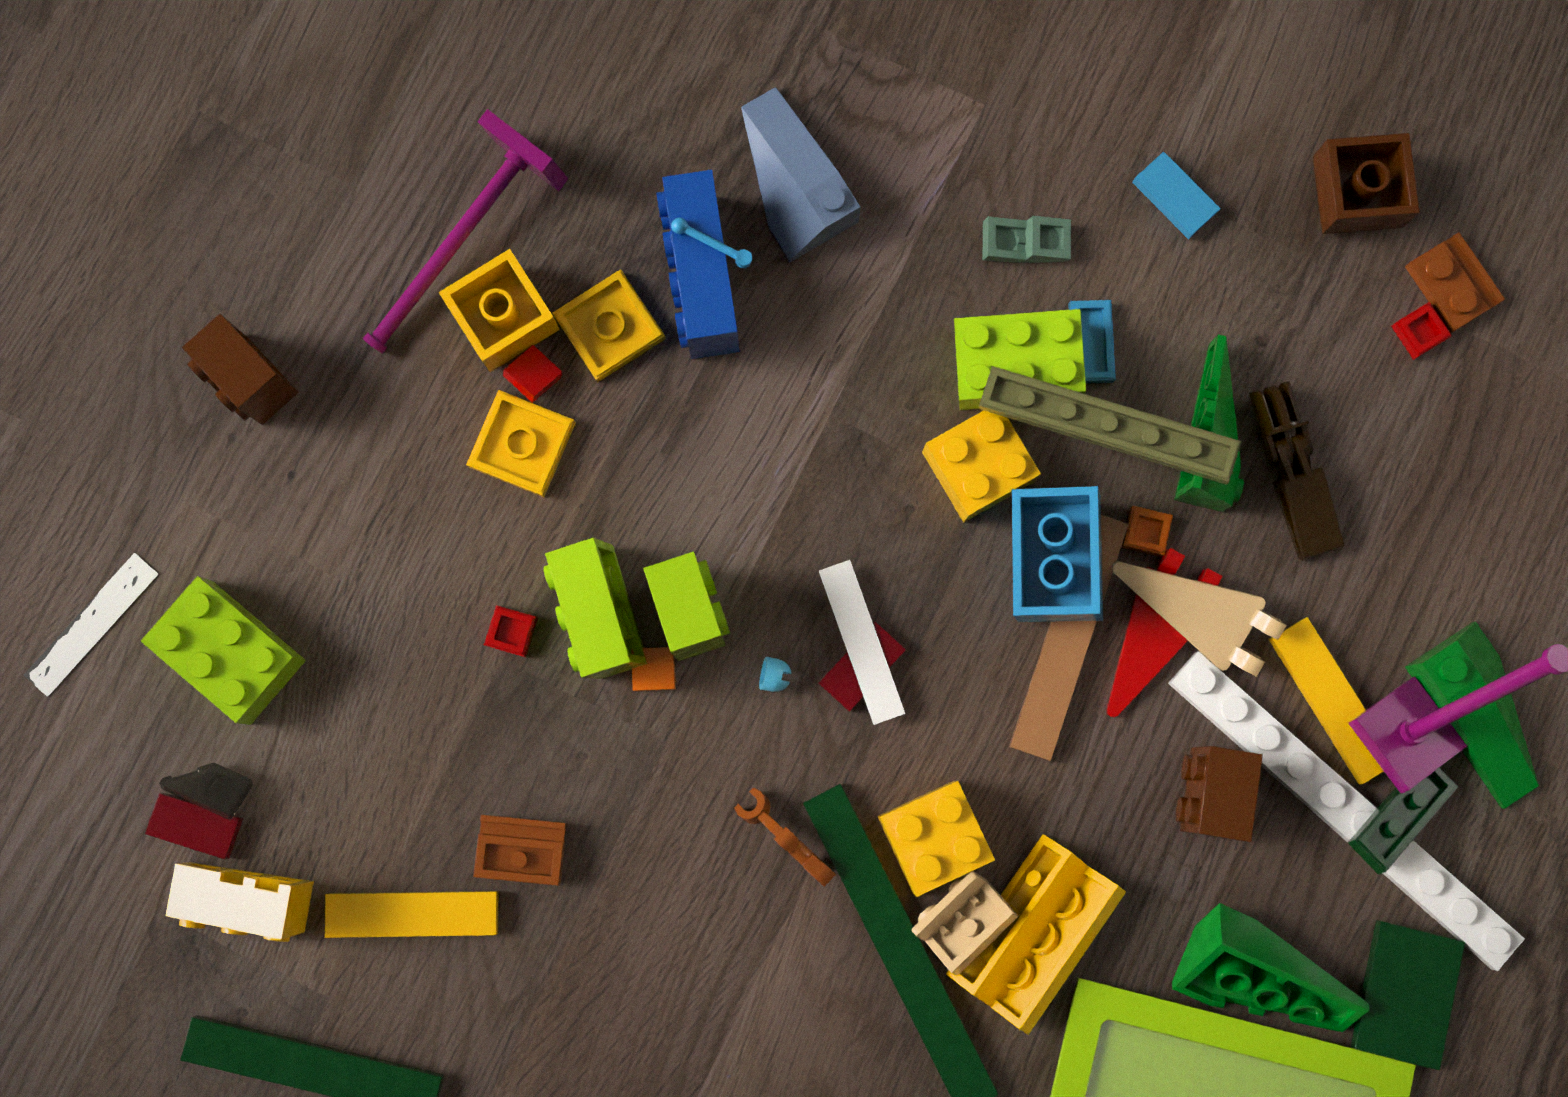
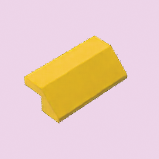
M1042 834L1001 894L1003 899L1019 917L958 976L952 974L949 970L946 975L973 996L990 1006L1018 1029L1029 1035L1126 891L1089 867L1072 852Z

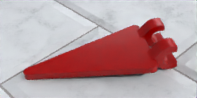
M1172 548L1166 549L1165 555L1160 558L1155 570L1175 575L1185 555ZM1206 568V570L1202 569L1196 580L1218 586L1223 576ZM1135 594L1106 708V713L1110 717H1117L1188 641L1138 594Z

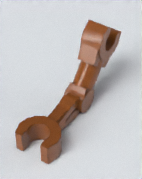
M752 788L749 792L757 799V806L752 811H746L737 804L734 807L737 815L749 824L762 823L776 836L774 840L825 887L836 874L786 826L782 828L769 815L771 808L769 799L760 790Z

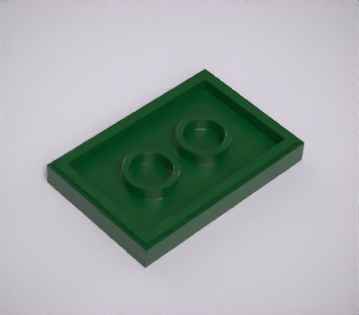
M1376 920L1361 992V998L1369 1003V1011L1355 1022L1350 1047L1440 1071L1465 942Z

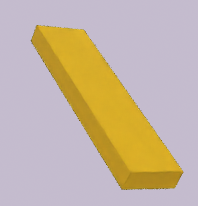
M1308 617L1286 628L1279 640L1273 637L1269 638L1268 640L1357 783L1364 784L1384 772L1348 724L1366 709Z
M499 891L325 894V938L497 935Z

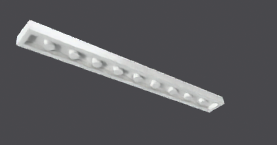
M1199 651L1195 652L1169 681L1168 684L1242 750L1263 754L1261 766L1345 841L1348 842L1377 809ZM1412 841L1387 872L1383 873L1458 941L1465 942L1464 946L1491 970L1498 971L1525 939L1415 841Z

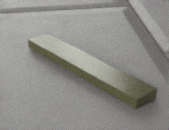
M994 366L991 368L979 404V409L1226 485L1229 483L1242 442Z

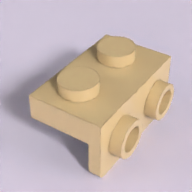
M971 871L969 874L958 877L950 885L949 893L938 904L929 906L920 914L918 923L912 928V932L917 938L928 944L952 974L958 976L1019 916L987 879Z

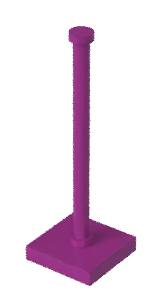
M488 109L478 120V124L500 147L507 151L504 155L507 160L373 333L367 332L363 337L366 343L382 354L388 348L385 343L519 170L524 172L529 168L558 192L568 180L567 176L551 157Z
M1554 644L1546 648L1542 656L1440 709L1414 676L1348 724L1402 794L1412 789L1467 747L1450 723L1550 674L1561 675L1567 672L1568 648L1560 644Z

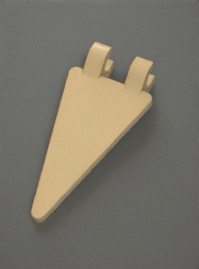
M1120 561L1112 564V571L1222 671L1227 670L1231 663L1257 677L1265 661L1260 659L1261 657L1241 647L1253 626L1279 640L1287 626L1280 619L1262 611L1266 602L1261 596Z

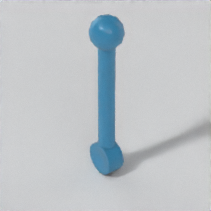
M679 217L672 221L671 228L676 234L685 233L734 258L735 263L740 268H747L751 265L752 254L748 250L737 251L688 226L684 218Z

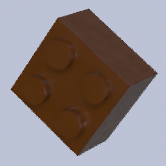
M1409 133L1327 139L1313 155L1322 234L1403 228L1420 213Z
M222 314L217 315L181 347L192 358L187 363L188 367L203 382L207 381L217 391L215 396L232 413L235 411L244 421L251 417L263 425L299 393L246 334Z
M1215 746L1192 747L1190 755L1186 754L1184 756L1181 769V777L1187 781L1185 796L1179 797L1176 806L1175 817L1176 822H1181L1180 831L1251 842L1263 754Z

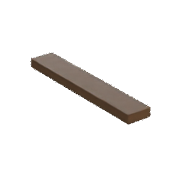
M1101 515L1104 601L1113 573L1112 564L1117 561L1129 524ZM1097 621L1050 622L1009 748L1051 761Z

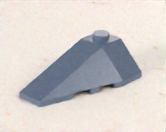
M776 87L741 107L768 228L789 262L859 222L861 207L840 173Z

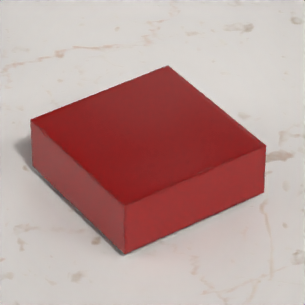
M1430 302L1391 326L1413 360L1452 336Z
M532 345L504 369L503 376L533 403L561 379L562 371Z
M496 605L484 645L526 658L538 618Z

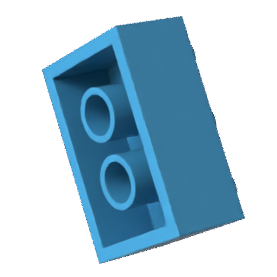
M1098 486L1012 489L1013 616L1018 622L1103 621L1101 495Z

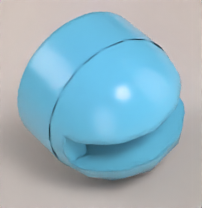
M765 657L760 673L759 689L770 692H780L786 689L790 682L782 680V675L792 674L789 665L780 659Z

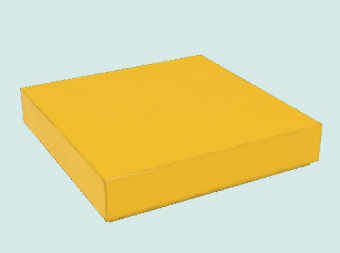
M621 269L552 312L554 318L597 383L666 339L664 333Z
M498 390L466 465L471 469L545 497L576 422L574 419Z

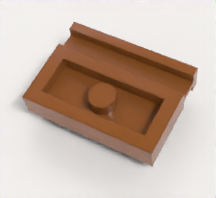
M1460 232L1405 266L1450 333L1505 300Z
M484 814L480 816L481 825L480 833L478 834L473 877L556 886L561 884L567 823Z

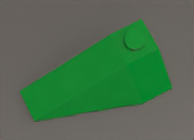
M1218 334L1208 345L1191 426L1238 440L1227 337ZM1238 451L1227 485L1180 471L1174 500L1220 512L1230 508L1233 502L1238 503L1244 485V479L1238 478L1241 468L1240 451Z
M1476 621L1470 623L1405 666L1411 677H1416L1439 709L1505 675L1499 654ZM1511 694L1450 723L1467 745L1462 752L1501 809L1507 808L1539 786Z
M1219 903L1195 925L1172 981L1173 990L1209 1006L1223 1008L1225 1002L1248 1006L1249 1014L1263 1016L1265 1010L1288 1014L1289 1019L1294 1023L1339 1032L1345 1031L1369 1011L1368 1002L1258 920L1222 903Z

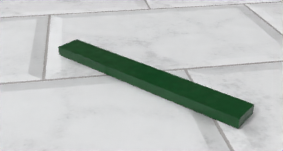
M841 784L803 802L950 1096H998L920 939L912 932L913 925Z

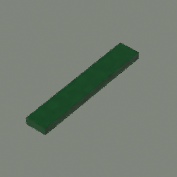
M197 1015L191 1017L180 1061L331 1097H439L444 1079V1074Z

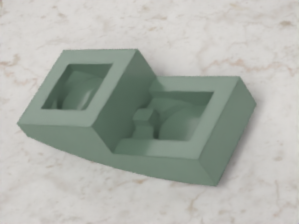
M988 216L983 221V261L1046 263L1064 262L1071 259L1070 219L1032 216L1028 220Z

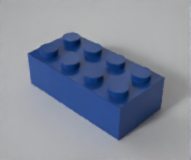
M712 170L662 177L664 191L656 192L663 230L670 229V231L662 233L669 269L676 268V272H669L675 309L682 308L683 312L675 313L681 348L689 347L691 359L740 352L726 255L685 233L676 234L671 228L672 221L675 218H684L688 226L724 244Z

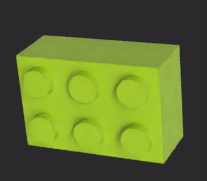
M1080 309L954 318L960 410L979 409L992 366L1086 394Z
M590 538L545 553L548 565L544 566V575L549 588L556 590L560 606L555 608L556 616L561 629L568 631L572 647H569L567 652L573 670L575 672L579 671L581 678L603 679L647 664L642 649L644 647L614 546L599 539Z
M693 551L643 568L670 652L678 661L726 646L723 636L730 634V630L720 601L711 602L710 596L717 594L706 560L698 562Z
M199 576L192 581L141 640L146 647L238 724L251 725L306 661L215 582Z

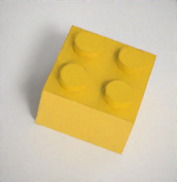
M510 249L439 292L490 373L525 352L532 345H536L560 330L553 315Z
M984 410L925 444L922 451L963 523L1012 496V489H1024L1033 484L1041 475L1009 419Z
M959 781L945 784L878 816L912 893L916 897L995 861Z

